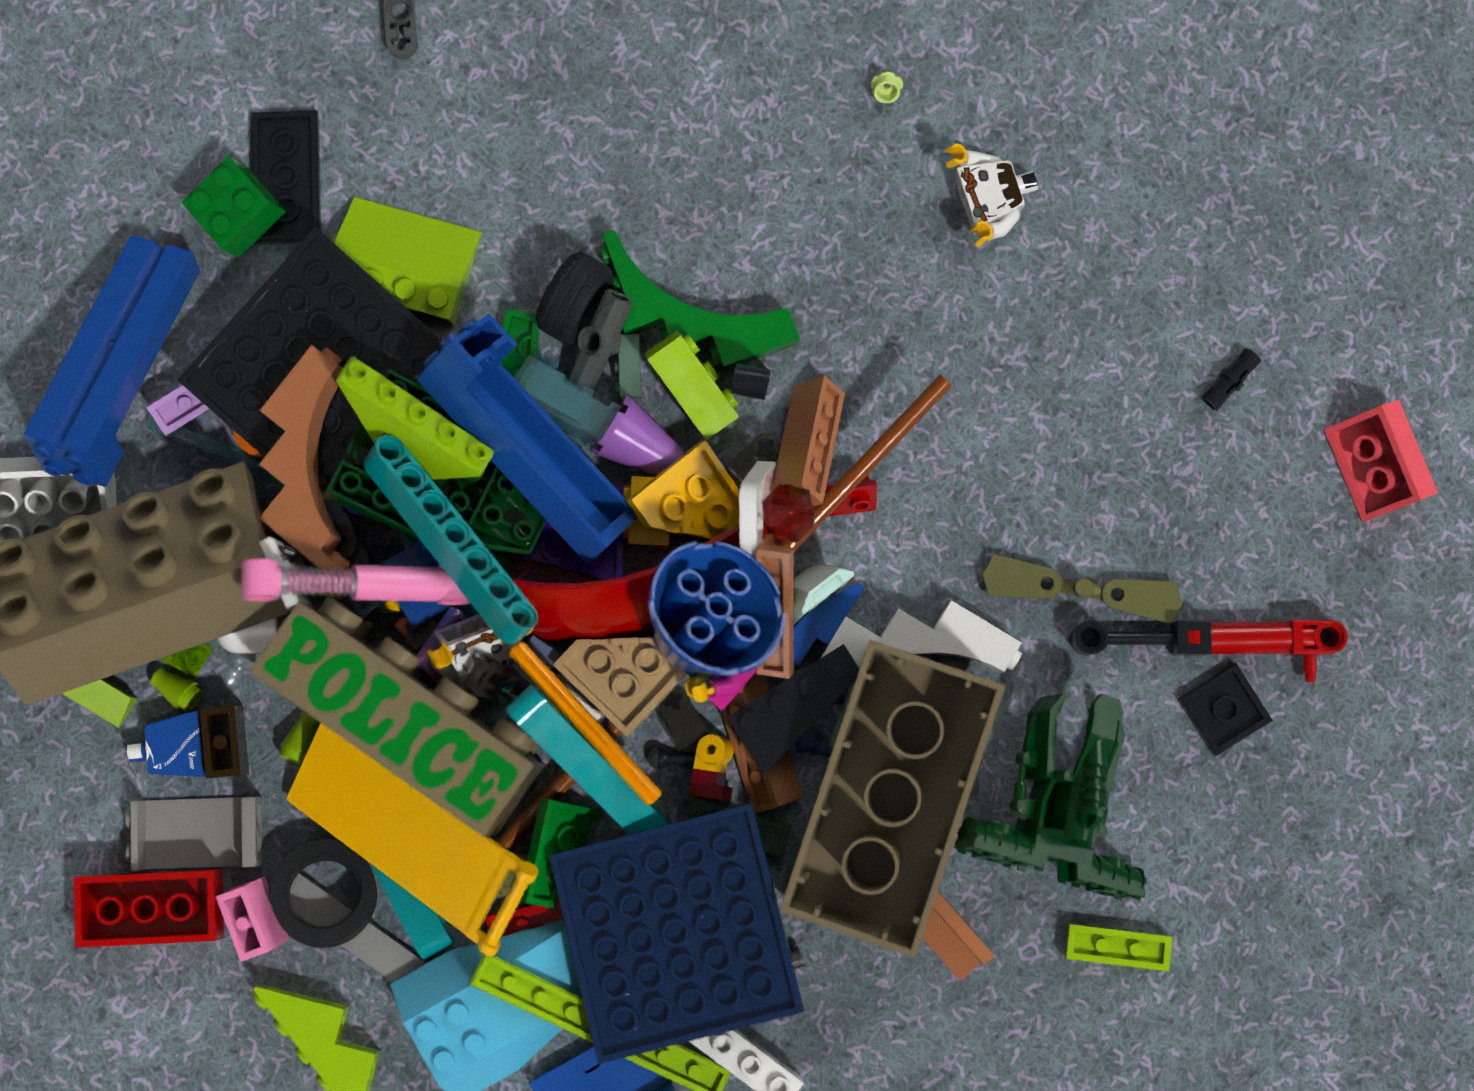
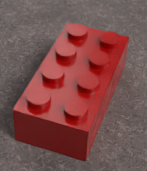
M223 869L98 874L74 877L75 948L208 942L225 938L224 918L216 896L224 893Z

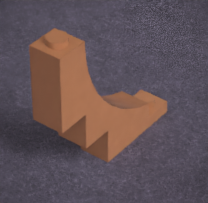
M311 345L260 409L263 414L285 431L261 461L260 465L285 486L259 519L320 569L325 568L327 570L331 568L333 570L337 568L340 570L343 568L346 571L351 563L341 554L334 551L342 538L326 510L318 476L319 437L327 409L339 387L336 378L343 370L339 365L343 359L327 347L321 351Z

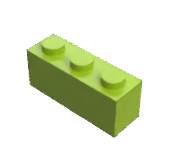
M676 330L648 350L645 356L700 433L708 440L739 418L734 409L739 403L730 394L731 392L728 388L721 391L715 381L720 377L709 361L704 364L700 362L695 355L700 349L691 336L688 334L682 337L680 332Z

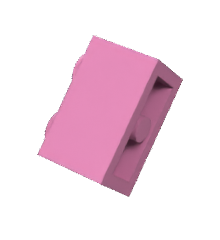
M265 876L236 886L216 896L241 962L267 953L289 941L287 933L283 930L273 912L270 902V888Z

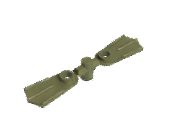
M997 554L992 555L988 566L982 573L987 596L1051 599L1057 596L1060 591L1061 594L1074 595L1078 598L1087 597L1101 600L1102 596L1104 603L1111 609L1168 624L1173 622L1176 613L1183 605L1178 584L1174 581L1113 579L1108 581L1104 587L1102 584L1092 583L1091 580L1086 578L1078 581L1063 579L1062 581L1060 574L1054 569ZM1042 578H1049L1052 581V588L1050 590H1044L1041 587L1040 582ZM1114 588L1122 591L1123 596L1120 601H1116L1111 597V591Z

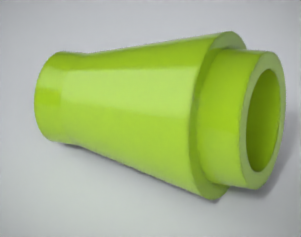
M164 668L158 669L150 680V684L177 711L183 710L186 713L193 711L203 697V690L199 688L197 682L171 673Z
M302 712L298 721L279 745L282 748L279 756L302 765L320 722L308 713Z

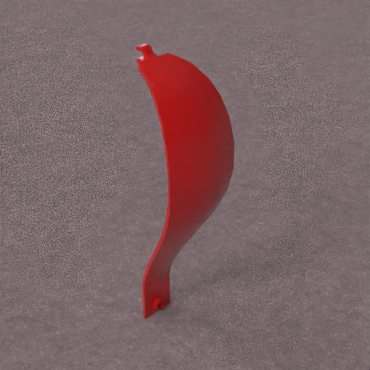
M866 476L863 479V483H859L829 516L875 511L877 505L876 479L870 480ZM827 485V486H826L825 494H826L834 485ZM794 494L763 509V538L767 533L774 534L776 544L813 507L800 496ZM740 524L704 544L722 542L740 549ZM659 566L621 578L586 583H537L512 579L537 612V623L527 637L535 636L541 641L552 644L572 645L576 640L644 638L654 634L649 606V590L652 578Z

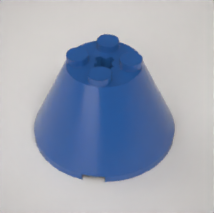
M692 542L683 545L671 552L661 562L650 584L649 606L655 632L654 645L669 663L688 674L699 672L717 675H736L751 671L764 663L774 653L783 636L785 614H782L778 598L781 593L778 586L762 564L737 547L722 542H715L714 544H697Z

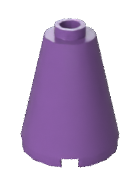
M625 394L622 397L624 406L620 403L615 405L597 433L601 436L598 442L599 445L592 442L589 451L597 456L657 476L685 454V451L633 398Z

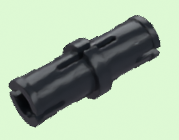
M1244 348L1228 368H1223L1219 372V378L1201 396V400L1212 410L1218 411L1234 391H1239L1244 386L1243 381L1261 363L1260 357L1251 349Z

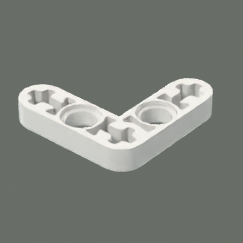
M757 461L742 481L740 487V549L755 559L756 548L763 540V507L771 497L770 492L776 469V462Z

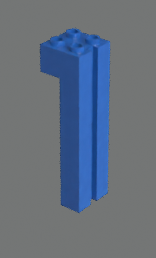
M133 235L128 239L23 434L31 447V451L41 464L42 470L49 475L69 477L70 474H73V478L83 485L92 486L96 484L107 487L124 454L115 434L200 272L193 251L167 245L165 249L158 247L156 241Z
M490 313L479 321L472 318L459 330L460 335L454 331L439 344L442 351L440 353L438 351L434 352L423 362L422 365L425 367V370L416 380L462 430L493 450L494 454L491 461L585 563L589 564L638 517L622 494L501 364L505 357L518 345L516 341Z

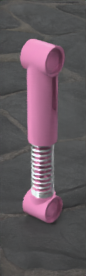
M250 559L242 562V599L246 601H272L279 599L280 594L283 595L285 593L288 595L290 592L293 595L296 592L299 595L304 592L306 596L309 592H311L312 596L315 595V592L319 596L323 592L325 596L328 593L331 596L334 593L337 596L341 593L343 596H346L349 593L352 600L437 602L440 605H463L470 603L442 566L353 565L351 570L347 568L346 571L343 568L340 570L337 568L333 570L331 568L327 570L325 568L321 570L315 568L313 570L311 567L308 570L305 567L302 569L296 567L294 570L293 567L289 569L280 567L278 561L272 559Z

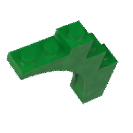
M615 229L602 234L605 244L599 246L605 264L612 263L616 273L613 276L612 282L614 289L631 298L632 303H634L622 328L624 334H637L663 324L664 328L659 329L662 340L678 330L682 337L689 334L697 346L712 341L714 345L708 347L715 366L721 364L724 372L735 368L736 363L744 365L799 344L800 337L788 307L764 314L728 315L708 312L690 306L665 293L642 274L626 253Z

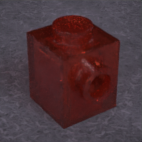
M779 484L762 501L767 533L774 534L776 539L798 543L815 525L814 506L811 503L809 489L794 487L790 484Z

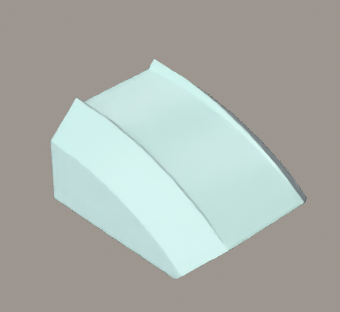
M821 563L810 564L800 569V574L794 577V625L822 602L836 594L854 576V572Z

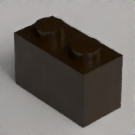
M233 705L199 709L206 779L249 775L243 706Z

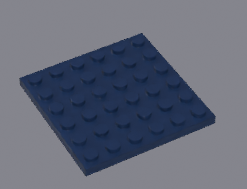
M752 803L549 856L598 1064L805 1012Z

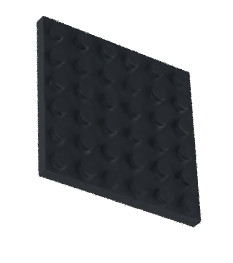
M314 227L177 381L265 457L285 431L263 414L260 409L311 345L321 351L326 347L343 359L339 364L342 368L345 367L351 357H355L383 377L387 370L390 369L421 385L416 379L425 370L422 364L434 352L438 351L440 353L442 351L439 344L443 340L317 227ZM340 387L337 388L324 417L318 446V476L324 473L330 481L361 422Z

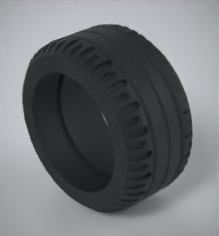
M578 252L570 255L559 267L542 296L536 313L537 327L563 344L577 343L579 332L584 327L590 326L605 290L611 289L613 282L611 269L586 253Z

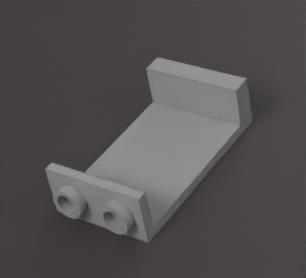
M262 797L131 801V808H128L126 811V826L128 829H131V843H127L126 860L127 863H131V871L233 866L257 867L263 865Z

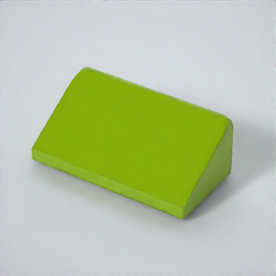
M105 678L62 693L120 728L138 699Z

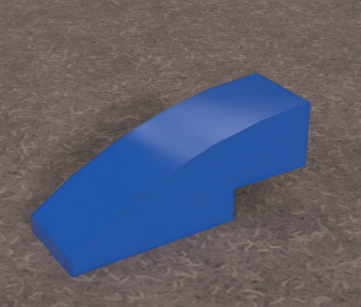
M856 584L822 602L794 627V666H799L815 639L826 646L830 643L865 588L863 585Z

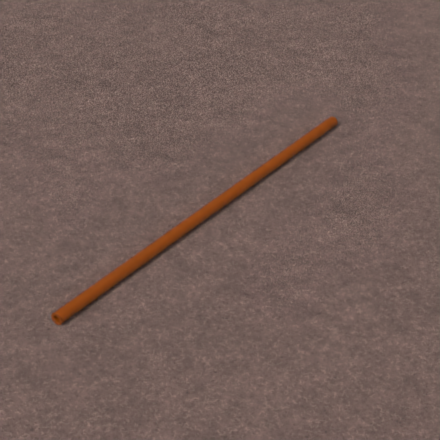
M939 374L825 494L823 504L814 506L777 546L793 547L795 552L952 385ZM611 721L603 727L614 740L622 733ZM563 769L495 842L507 851H510L535 825L541 798L558 801L576 781Z

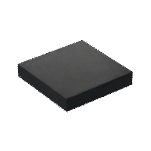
M1233 663L1177 698L1213 756L1219 755L1273 721L1237 663Z

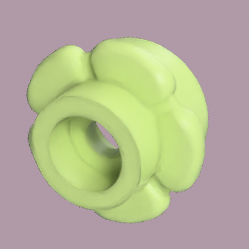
M882 72L871 80L872 94L881 103H892L899 98L900 89L903 88V81L899 76L896 77L893 72Z

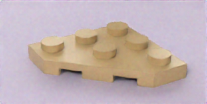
M654 638L576 640L553 664L627 737L636 730L688 674L665 659L662 653L656 649Z

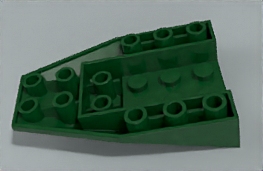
M390 369L387 370L384 375L386 379L461 428L423 386ZM360 422L322 498L419 538L366 472L363 462L374 442L362 422ZM491 460L481 477L433 480L488 550L531 555L547 520Z

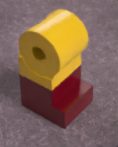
M710 734L702 737L698 742L689 795L718 800H732L733 787L725 786L727 763L734 754V747L728 738Z

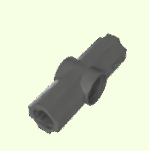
M613 289L605 290L590 326L584 327L578 334L577 343L579 350L566 377L567 383L572 387L586 393L594 391L609 356L615 355L621 347L620 332L634 304L631 298Z

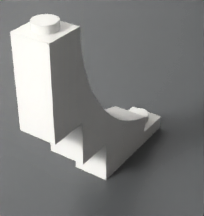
M951 600L947 603L933 629L899 608L895 611L881 637L845 617L821 658L844 644L860 669L869 640L914 655L939 654L969 659L986 665L999 673H1003L1007 668L1013 670L1022 655L1018 649L1022 642Z

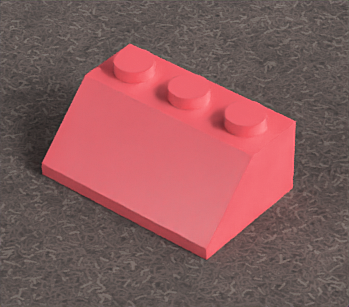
M1399 400L1380 405L1324 429L1362 523L1438 493Z

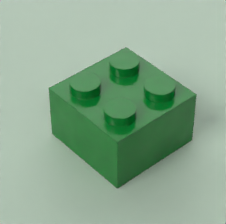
M229 155L181 202L222 250L238 258L286 212L248 167Z

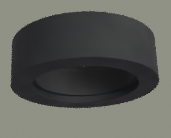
M318 839L297 846L280 861L271 880L270 902L279 924L290 937L307 946L329 948L352 940L368 925L376 908L377 886L372 868L367 860L341 841ZM321 861L336 862L345 866L352 872L358 883V899L353 910L342 921L330 926H314L302 921L293 912L290 904V890L296 876L307 866Z

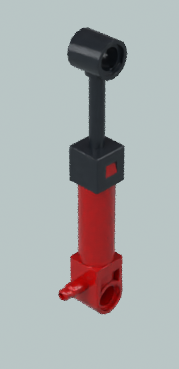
M1090 620L1075 626L1070 634L1072 648L1075 652L1084 656L1097 654L1107 648V645H1171L1172 656H1206L1210 654L1303 655V672L1306 682L1316 681L1317 655L1338 653L1345 647L1348 639L1344 626L1334 620H1290L1286 622L1177 620L1170 624L1171 631H1107L1104 625L1098 621ZM1085 629L1093 631L1096 635V644L1092 648L1085 646L1081 641V634ZM1323 629L1328 630L1332 635V643L1329 647H1326L1320 641V633Z

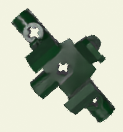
M1072 693L1040 697L1027 713L1026 735L1022 752H1019L1015 757V761L1019 765L1018 781L1015 782L1014 797L1009 804L1011 813L1018 816L1015 830L1014 827L1007 824L967 817L962 821L963 823L958 829V838L955 840L954 849H957V853L966 855V852H968L974 858L994 864L1000 863L1004 867L1011 868V865L1015 866L1021 872H1025V868L1028 865H1033L1034 870L1042 871L1047 861L1057 864V881L1059 883L1066 884V882H1070L1072 887L1080 888V886H1083L1086 891L1107 897L1112 896L1122 901V898H1133L1136 900L1145 898L1146 889L1144 888L1145 884H1147V878L1143 869L1128 865L1125 860L1093 854L1096 838L1105 837L1107 834L1105 822L1108 809L1106 807L1110 791L1116 788L1114 775L1125 739L1122 725L1123 709L1120 700L1099 694L1091 702L1090 709L1088 710L1089 718L1085 742L1072 773L1066 770H1054L1057 714L1061 712L1064 701ZM1025 780L1033 782L1028 799H1026L1027 785L1024 782Z

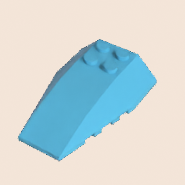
M564 919L546 923L544 926L533 929L520 930L500 938L501 946L495 956L582 997ZM477 944L451 949L390 983L403 1024L437 1084L444 1091H482L518 1071L562 1030V1028L469 984L483 954L479 951Z

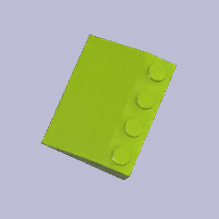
M354 197L334 244L415 316L455 325L482 232Z

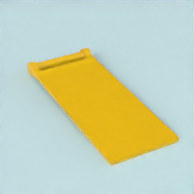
M320 723L287 795V801L463 932L465 936L477 944L481 953L487 956L496 955L501 946L500 938L528 884L535 881L539 873L538 868L530 862L522 861L488 836H481ZM511 869L515 872L516 878L488 933L485 934L480 930V927Z

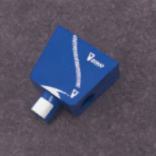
M200 711L189 712L145 725V740L128 742L127 744L129 761H147L149 774L206 777Z

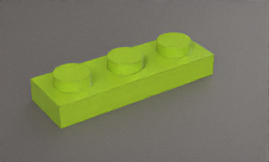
M1068 923L1064 958L1169 972L1173 937Z

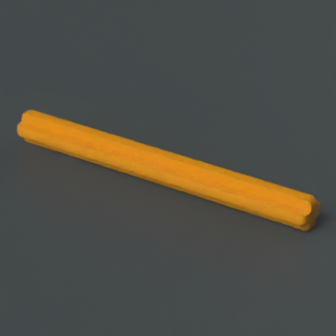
M523 641L517 643L509 651L510 657L646 805L653 804L661 796V790Z

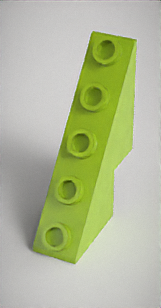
M355 357L349 359L336 378V382L374 444L384 435H392L398 438L432 480L481 477L494 454L491 448Z
M265 984L254 986L252 997L263 1010L268 1008L275 1017L273 1023L282 1036L287 1037L289 1035L297 1046L294 1049L297 1056L304 1064L308 1065L310 1063L318 1073L316 1079L325 1091H370L380 1050L341 1040L349 1006Z

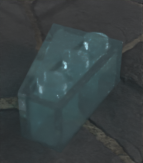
M530 355L523 360L513 376L578 448H582L583 445L589 448L601 441L621 408L620 405L611 402L609 407L592 397L594 394L593 390L586 386L580 389L566 380V375Z

